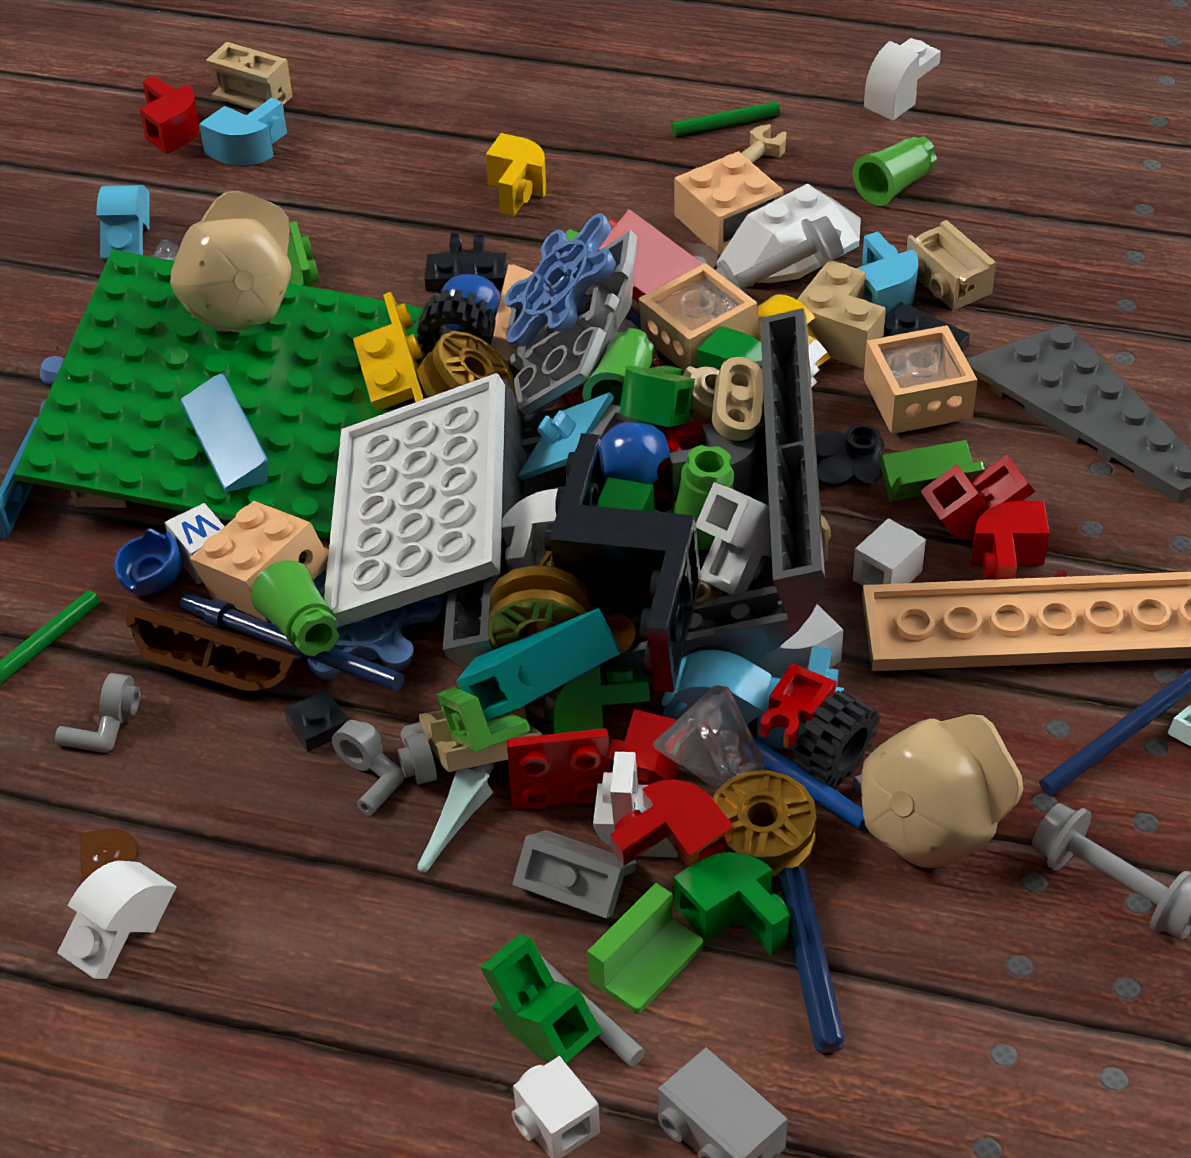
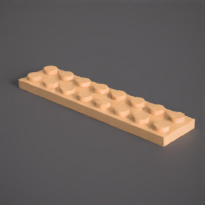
M1191 572L863 585L862 601L872 671L1191 658Z

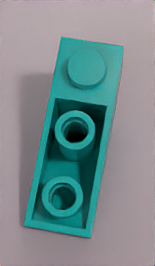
M598 608L475 657L456 682L460 690L478 697L485 720L487 721L532 702L620 654L621 649Z

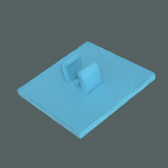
M609 392L566 410H560L553 419L545 416L537 429L542 437L518 477L521 480H525L566 465L569 452H576L581 433H593L614 396Z

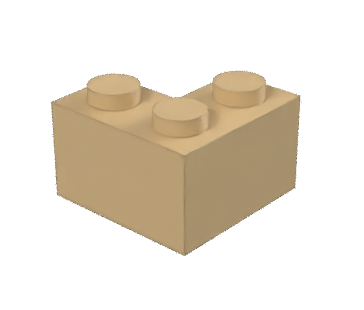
M829 260L830 262L823 266L797 300L805 305L815 316L808 325L832 359L864 369L867 340L883 338L886 307L864 300L865 271L850 267L844 263Z

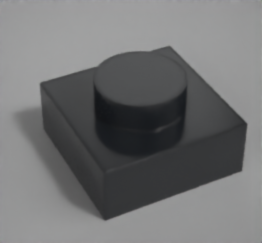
M327 689L284 708L286 722L307 752L331 742L332 736L349 721Z

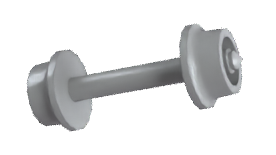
M827 216L814 221L804 219L801 221L807 240L736 275L733 274L725 260L719 262V267L715 271L740 290H743L813 254L823 268L827 262H830L829 260H834L844 254L840 241L842 231L834 228ZM710 282L711 300L720 304L725 312L740 305Z
M1058 803L1051 808L1043 819L1038 820L1039 827L1034 835L1032 847L1048 859L1047 865L1049 868L1059 870L1073 855H1076L1157 905L1151 918L1150 931L1155 934L1164 931L1180 940H1184L1191 933L1190 871H1183L1169 888L1086 838L1085 835L1090 826L1092 815L1085 808L1075 811Z

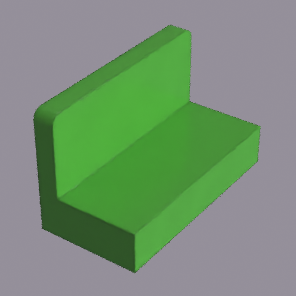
M967 440L885 454L879 460L889 502L923 496L921 493L923 488L956 464H958L970 481L985 471L983 461L972 462Z
M456 687L437 693L452 740L474 752L530 731L526 719L510 712L486 721L478 697Z
M655 883L587 951L589 982L634 1014H640L703 949V939L672 918V893Z

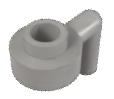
M110 673L105 679L100 695L99 712L101 721L98 732L59 726L55 734V744L101 753L110 752L114 747L120 723H124L129 715H135L139 707L141 693L140 688L135 686L133 677Z
M349 720L332 736V744L339 757L349 766L360 771H366L370 768L380 777L357 801L358 808L364 814L371 816L403 783L405 777L403 770L383 754L381 737L378 731L369 723Z
M421 722L405 726L400 734L405 748L397 750L404 777L414 776L417 785L437 780L434 759Z

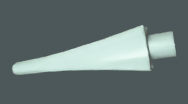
M493 763L456 771L439 821L418 863V870L425 873L430 869L452 837L493 793L487 783L488 777L494 768Z

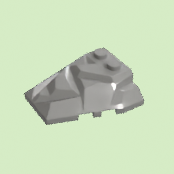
M631 230L601 248L607 249L612 253L616 261V268L611 276L595 283L594 288L587 291L589 295L588 302L578 312V320L570 331L562 333L552 330L548 327L547 323L527 346L520 347L509 343L516 348L517 354L514 353L510 356L511 364L520 370L514 378L518 409L526 416L553 407L561 395L578 391L580 386L585 384L596 370L608 343L614 338L618 328L629 312L632 304L638 237ZM511 309L507 334L522 310Z

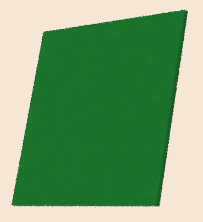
M111 250L16 467L14 480L187 512L205 503L217 518L231 521L236 517L238 511L256 501L311 522L318 537L330 539L341 429L404 407L405 404L404 401L376 412L369 397L353 341L355 337L392 324L385 301L289 282L279 310L271 321L259 326L250 327L244 332H218L209 326L205 327L203 322L198 319L192 318V314L185 309L174 294L170 285L173 260ZM405 304L413 323V327L407 329L408 335L414 334L417 339V330L423 308ZM222 373L227 379L268 459L267 483L224 492L181 405L183 397L214 376Z

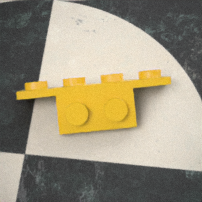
M392 292L383 294L392 324L353 338L369 397L376 412L415 398V402L428 398L419 381V367L416 361L423 358L416 336L414 334L409 336L407 332L408 328L413 327L410 314L405 303L397 305Z

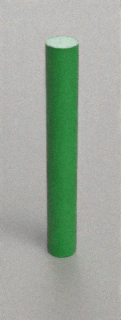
M777 101L677 121L671 123V130L674 137L775 117L780 115V106Z
M87 590L0 660V685L100 604L98 596L93 591Z

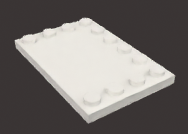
M498 373L341 429L324 601L332 609L338 622L337 628L500 574L505 384Z

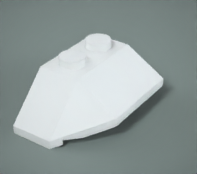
M806 184L748 214L716 262V268L719 267L720 261L725 260L733 274L736 275L807 240L801 221L804 219L814 221L824 216L829 218L834 228L842 231L840 241L845 254L859 246L861 218L831 197ZM813 254L759 282L774 283L799 279L818 269L821 265Z

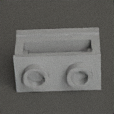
M707 1047L658 1088V1120L660 1125L673 1140L677 1142L684 1140L698 1153L699 1158H772L775 1154H779L786 1148L788 1119Z

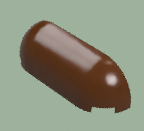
M127 606L126 625L131 628L134 640L140 648V654L154 663L237 689L262 691L274 688L286 681L294 673L302 658L301 655L276 645L194 620L148 608Z

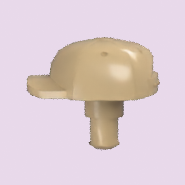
M241 191L225 192L214 200L202 220L189 228L177 252L171 271L170 285L185 309L192 314V318L198 319L203 322L205 327L209 326L218 332H244L250 327L262 325L274 318L285 296L292 270L287 256L290 233L289 219L283 209Z
M969 714L943 722L931 718L920 721L878 746L865 759L862 768V807L866 828L892 852L911 864L926 868L950 865L987 844L994 837L998 822L1019 802L1024 790L1022 775L1007 751L994 724L983 715Z

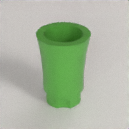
M924 136L921 138L912 137L881 151L859 157L853 167V180L859 194L867 202L875 206L888 204L899 192L924 177L936 165L937 158L934 153V145Z
M628 328L624 332H617L614 338L608 343L596 370L584 384L582 392L584 402L610 392L614 396L610 405L620 406L626 366L633 365L650 368L652 364L653 344L647 339L646 333L639 329Z
M700 445L688 453L687 462L682 468L680 488L672 513L695 515V522H697L714 482L733 489L734 472L730 466L731 456L726 450L719 446L707 447ZM696 528L698 549L709 550L715 536Z
M286 560L274 563L260 573L251 591V600L254 608L270 620L284 634L287 640L305 655L315 656L320 652L330 651L340 637L337 632L338 622L335 619L334 612L316 588L308 568L297 561Z

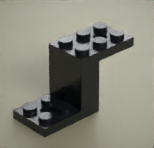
M581 433L576 452H569L567 457L565 487L560 486L556 493L555 511L557 515L555 522H548L545 530V550L552 553L550 567L569 572L584 583L591 597L590 606L643 611L640 623L641 638L648 639L644 658L645 669L652 670L654 691L674 693L701 583L695 515L597 506L600 494L606 483L600 435Z

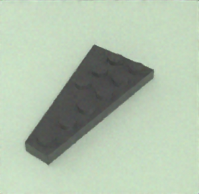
M1067 323L966 359L975 376L990 385L989 391L1000 398L1008 395L1024 405L1025 413L1075 443L1084 440L1097 448V456L1110 463L1114 459L1134 470V478L1176 503L1191 498V449Z

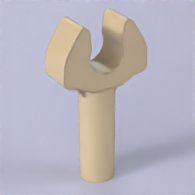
M771 125L755 127L750 131L751 146L741 154L752 163L762 155L778 158L785 153L787 133L783 131L775 138H771Z

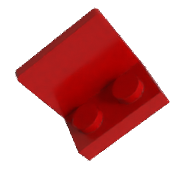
M607 729L511 738L506 742L513 810L524 808L540 809L551 805L595 802L598 783H603L604 772H610V760L607 759V754L610 750Z

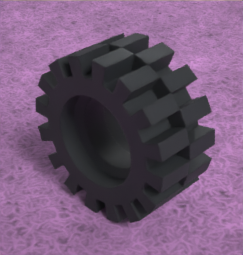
M456 289L454 296H450L448 290L441 291L440 298L434 294L430 297L429 303L426 302L417 330V341L419 344H423L422 351L425 355L432 352L439 339L444 334L450 332L442 326L445 324L460 325L470 332L469 334L482 339L491 346L496 326V320H493L494 312L492 308L486 310L487 302L483 299L476 303V295L469 292L467 298L462 297V290Z
M839 690L834 692L832 697L828 696L824 699L823 707L818 706L814 710V718L812 721L807 720L804 725L806 731L804 734L799 735L797 743L800 745L794 749V756L796 757L794 764L831 788L835 787L836 784L840 785L843 783L846 775L850 776L855 771L854 766L856 763L861 764L865 758L862 755L873 744L870 739L876 736L878 731L876 726L880 723L879 713L843 690L841 692Z

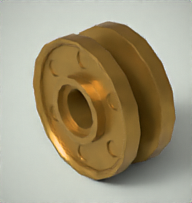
M452 331L444 334L435 345L433 351L427 354L418 368L419 381L428 397L498 373L502 380H507L511 390L514 388L513 374L502 356L485 341L467 332Z
M534 565L514 569L500 577L491 589L487 636L494 649L500 648L590 612L591 597L584 583L573 574L561 569Z
M769 770L747 771L728 779L715 792L714 801L733 825V842L716 854L728 852L741 853L763 861L772 869V883L779 882V873L783 868L804 867L810 861L816 845L815 828L817 817L814 800L802 784L788 775Z

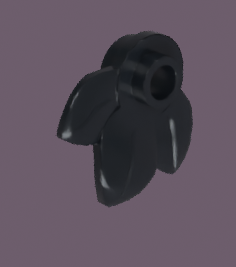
M858 424L850 427L846 433L828 430L815 435L816 457L821 459L817 469L818 483L825 486L838 487L855 479L859 483L869 486L882 477L879 460L884 453V441L880 432L875 427L867 424Z

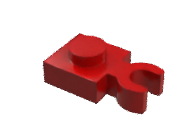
M792 663L769 695V710L761 717L760 736L766 738L773 728L781 727L786 729L783 746L788 748L793 746L798 740L799 723L806 724L807 720L812 721L815 716L814 710L818 706L822 708L824 699L828 696L832 697L834 692H836V681Z

